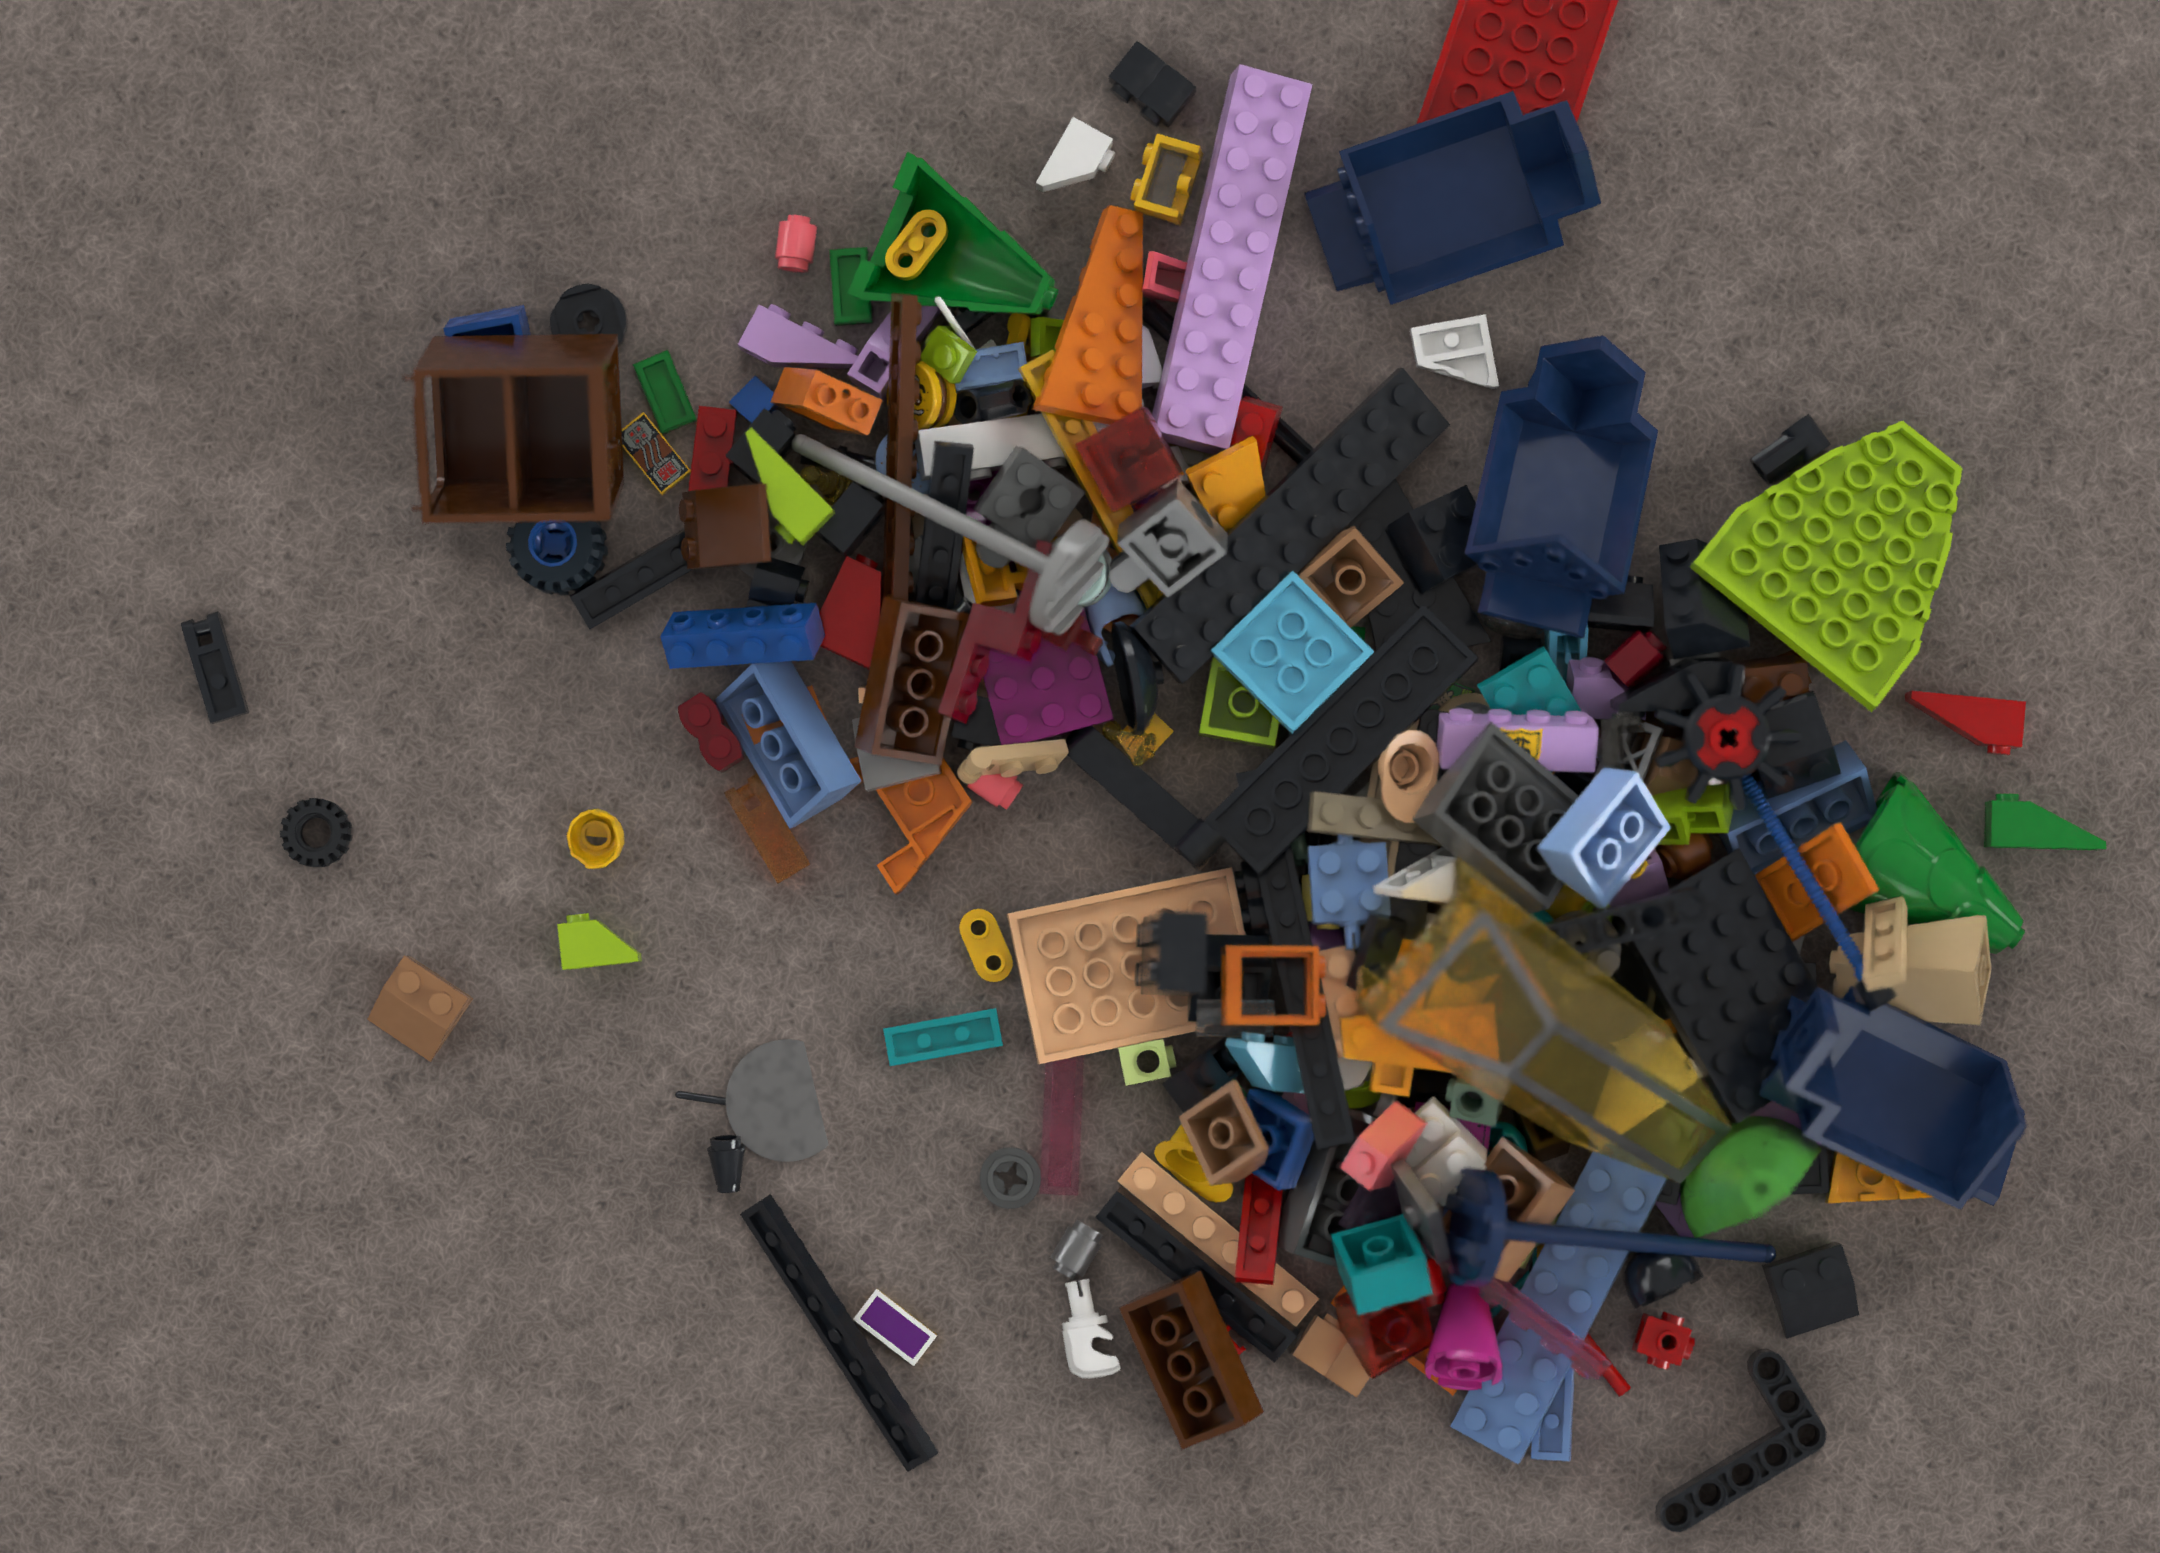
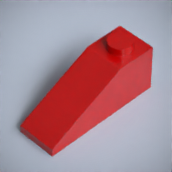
M1909 691L1905 693L1906 702L1975 745L1987 746L1988 754L2010 755L2011 749L2022 747L2026 709L2025 701L1922 691Z

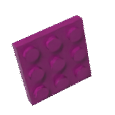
M1084 608L1074 623L1060 635L1041 629V644L1038 650L1033 653L1031 662L990 651L988 656L989 668L983 679L1001 745L1033 742L1114 720Z

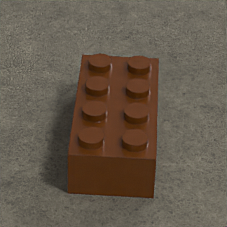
M1201 1271L1142 1294L1119 1307L1182 1449L1242 1427L1264 1413Z

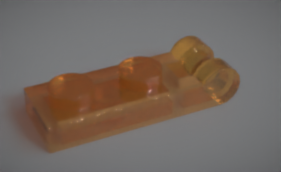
M756 773L747 778L748 783L738 789L732 787L725 791L724 794L777 884H780L810 866L811 863ZM757 796L761 805L749 812L744 802Z

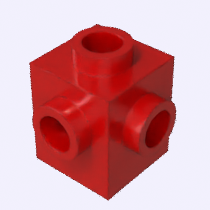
M1664 1311L1661 1318L1643 1313L1632 1350L1647 1355L1646 1363L1668 1370L1670 1363L1681 1367L1683 1359L1689 1360L1695 1338L1690 1337L1692 1329L1683 1326L1685 1319ZM1669 1335V1344L1662 1347L1661 1341L1663 1337Z

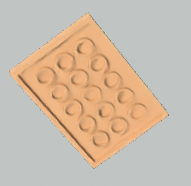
M1232 867L1007 914L1038 1064L1221 1026V1022H1188V996L1141 994V986H1135V965L1142 962V948L1136 947L1137 924L1143 923L1144 917L1158 912L1208 913L1207 934L1246 935Z

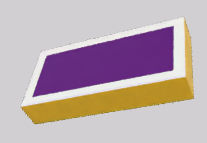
M879 1289L873 1292L853 1319L913 1366L937 1337L936 1333Z

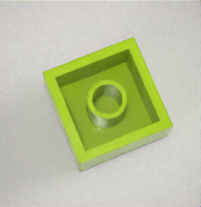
M1212 658L1198 736L1273 749L1276 744L1279 721L1216 658Z

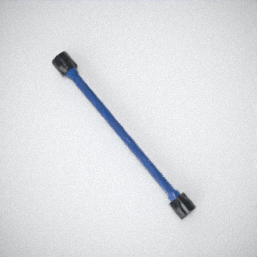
M1733 729L1730 731L1720 730L1719 734L1722 739L1719 745L1722 743L1732 744L1733 740L1730 735ZM1751 774L1743 777L1741 783L1745 794L1748 795V799H1751L1750 802L1754 803L1753 807H1756L1755 810L1759 811L1758 815L1761 816V820H1764L1763 823L1766 824V828H1769L1768 831L1772 832L1771 836L1774 837V841H1777L1776 844L1779 845V849H1782L1781 852L1785 853L1786 861L1790 862L1789 865L1792 866V870H1795L1794 874L1800 879L1799 882L1803 883L1802 887H1806L1804 890L1808 891L1807 895L1810 896V900H1813L1812 903L1816 904L1815 908H1818L1817 911L1819 913L1821 912L1820 916L1823 917V921H1826L1825 924L1829 925L1828 929L1831 930V934H1834L1833 937L1837 938L1836 942H1839L1838 945L1840 947L1842 946L1841 950L1844 951V955H1847L1846 958L1850 959L1849 963L1852 964V968H1855L1854 975L1859 982L1854 984L1869 1011L1872 1012L1896 998L1897 995L1892 987L1867 991L1863 981V954H1860L1861 951L1857 949L1858 946L1854 945L1855 941H1852L1853 938L1849 937L1850 933L1847 932V928H1844L1845 925L1841 924L1842 920H1839L1840 917L1836 915L1837 912L1834 911V907H1831L1832 904L1828 903L1829 899L1826 898V894H1823L1824 891L1820 890L1821 886H1818L1819 883L1813 877V873H1810L1811 870L1807 869L1808 865H1805L1806 862L1800 856V852H1797L1798 849L1794 848L1795 844H1792L1793 841L1787 835L1788 832L1784 831V827H1781L1780 819L1774 814L1775 811L1771 810L1772 806H1769L1770 803L1766 802L1767 798L1764 797V793H1761L1762 790L1758 789L1759 785H1756L1757 782L1754 780V777Z

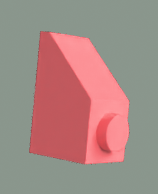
M1395 1101L1359 1135L1340 1168L1369 1191L1390 1186L1394 1179L1391 1164L1401 1159L1406 1160L1426 1127L1427 1122L1399 1101Z

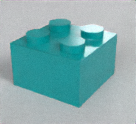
M1404 1214L1331 1234L1338 1272L1358 1315L1376 1312L1384 1307L1414 1301L1420 1297L1432 1294L1426 1256Z

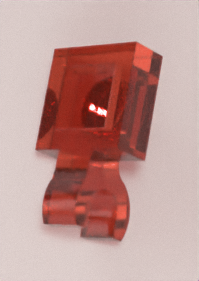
M1079 615L1074 623L1060 635L1041 629V639L1066 653L1073 643L1096 656L1103 645V639L1081 629L1086 621V618L1082 615Z

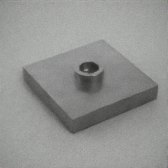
M1401 1159L1391 1164L1402 1213L1406 1221L1415 1230L1437 1264L1450 1259V1251L1440 1208L1406 1160Z

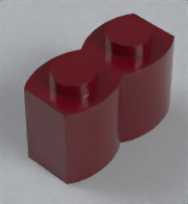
M1638 629L1613 651L1604 662L1628 688H1632L1638 685L1667 659L1662 653L1667 647L1653 631L1648 630L1644 633Z
M700 692L678 706V714L683 726L691 735L698 739L700 751L710 766L723 773L745 759V753L739 739L730 729L724 726L721 710L712 699Z

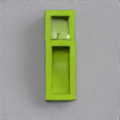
M1727 784L1707 785L1703 796L1695 804L1685 799L1687 788L1652 795V798L1671 827L1657 845L1689 844L1691 833H1729L1733 807L1729 801Z

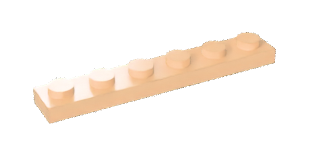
M1141 1151L1118 1179V1182L1235 1277L1239 1231ZM1277 1263L1274 1285L1242 1283L1295 1327L1319 1300L1314 1293Z

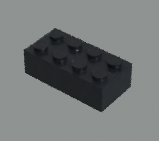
M1158 912L1144 917L1143 923L1137 924L1136 947L1142 948V962L1135 965V986H1141V994L1189 996L1205 993L1208 913Z

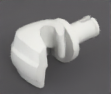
M1089 1279L1078 1281L1080 1296L1077 1281L1065 1283L1072 1317L1069 1318V1322L1062 1323V1333L1069 1369L1071 1373L1084 1379L1100 1378L1112 1375L1120 1370V1363L1116 1356L1103 1355L1095 1351L1091 1346V1342L1095 1337L1112 1340L1113 1335L1097 1325L1107 1323L1108 1319L1107 1315L1099 1316V1312L1095 1313Z

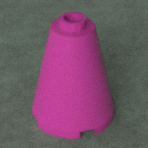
M1453 1283L1447 1289L1425 1362L1426 1377L1431 1379V1375L1438 1378V1385L1457 1390L1482 1389V1382L1492 1380L1493 1386L1501 1380L1503 1366L1486 1288L1459 1286Z

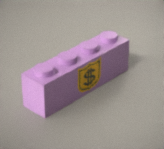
M1454 708L1450 710V713H1439L1437 750L1441 769H1449L1487 724L1493 723L1548 771L1595 772L1599 727L1594 719L1585 712L1568 711L1565 713V716H1550V713L1546 711L1530 710L1527 711V715H1512L1508 710L1492 709L1488 711V714H1473V711L1469 709Z

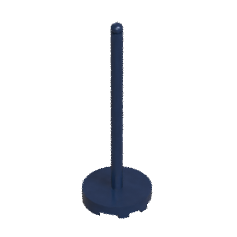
M1462 1169L1459 1173L1464 1174L1460 1181L1456 1194H1448L1445 1209L1452 1211L1450 1230L1445 1232L1454 1274H1448V1276L1455 1285L1485 1287L1495 1276L1500 1264L1505 1240L1657 1254H1677L1759 1263H1771L1776 1258V1249L1771 1244L1506 1221V1202L1502 1183L1494 1171L1486 1169Z

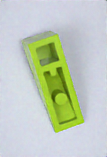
M750 428L746 432V436L762 484L766 483L767 499L772 514L779 522L774 529L789 544L796 539L803 546L835 512Z

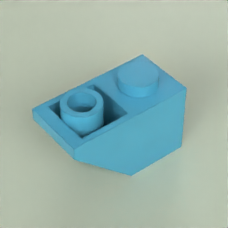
M1242 1032L1241 1039L1226 1037V1047L1251 1086L1272 1091L1305 1094L1293 1037L1274 1035L1273 1042L1265 1041L1264 1034Z

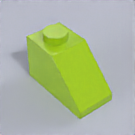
M589 913L566 916L567 923L557 924L562 970L642 962L641 953L599 920H590Z

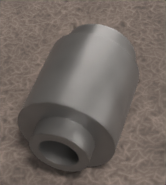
M1076 1220L1072 1228L1070 1226L1067 1227L1050 1257L1056 1261L1053 1269L1072 1280L1076 1273L1083 1277L1101 1247L1099 1241L1103 1235Z

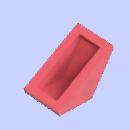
M1149 251L1142 290L1143 297L1178 303L1187 262L1155 251Z

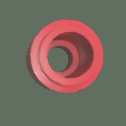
M788 215L787 221L779 222L775 259L779 260L778 269L798 273L808 272L809 264L813 263L817 226L810 224L809 217Z
M1001 774L980 776L975 783L968 784L967 788L993 806L997 807L1000 805L1007 810L1022 789L1023 784L1016 780L1017 775L1002 777Z

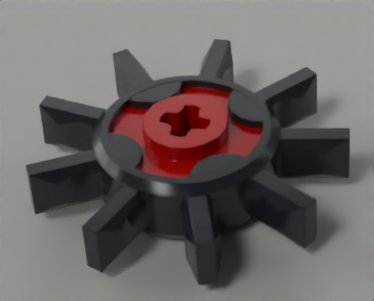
M1733 663L1728 673L1726 693L1713 696L1708 694L1702 679L1694 672L1690 671L1685 674L1687 688L1696 698L1697 705L1689 712L1688 716L1679 715L1671 709H1656L1654 714L1664 724L1678 726L1683 729V745L1657 756L1654 759L1656 765L1660 768L1672 767L1688 759L1698 770L1694 780L1687 788L1685 799L1695 804L1703 796L1706 786L1712 778L1726 780L1729 801L1733 809L1736 811L1744 810L1746 797L1741 781L1743 777L1755 770L1761 773L1769 783L1783 787L1787 782L1778 769L1769 765L1765 760L1771 743L1792 744L1802 741L1801 732L1788 728L1770 730L1765 717V713L1780 703L1787 693L1783 687L1776 686L1767 690L1757 702L1752 703L1741 697L1742 685L1745 679L1744 665ZM1721 729L1727 731L1733 729L1730 735L1733 740L1731 745L1725 743L1719 745L1722 739L1719 734Z

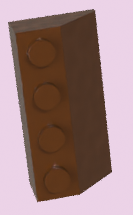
M884 596L854 745L855 748L872 755L936 765L942 764L950 718L939 714L938 710L970 614Z

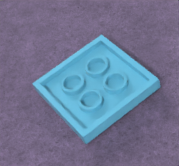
M1293 570L1211 650L1214 654L1213 656L1291 734L1374 653Z

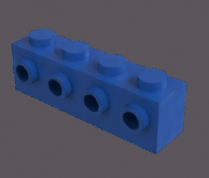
M817 603L673 612L660 638L669 668L673 669L814 660L825 637V632Z

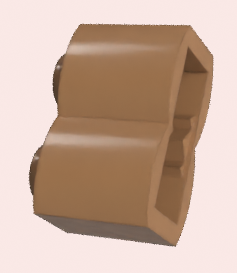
M1328 1313L1324 1319L1315 1315L1290 1353L1357 1398L1382 1358L1374 1354L1378 1347L1361 1335H1358L1356 1340H1353L1344 1334L1343 1330L1346 1325Z

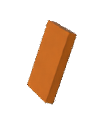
M1841 822L1831 826L1797 848V852H1800V856L1806 862L1805 865H1808L1807 869L1811 870L1810 873H1813V877L1819 883L1818 886H1821L1820 890H1823V894H1826V898L1829 899L1828 903H1831V907H1834V911L1837 912L1836 915L1841 914L1879 890ZM1782 857L1755 874V877L1790 939L1794 942L1823 925L1826 921H1823V917L1820 916L1821 912L1817 911L1818 908H1815L1816 904H1813V900H1810V896L1807 895L1808 891L1804 890L1806 887H1802L1803 883H1800V879L1794 874L1795 870H1792V866L1789 865L1790 862L1786 861L1787 858Z

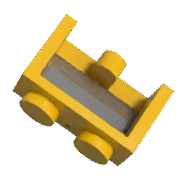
M1158 133L1156 134L1154 144L1148 142L1142 159V164L1146 165L1143 178L1135 180L1130 199L1135 201L1134 207L1136 211L1181 226L1203 157V152L1199 145Z

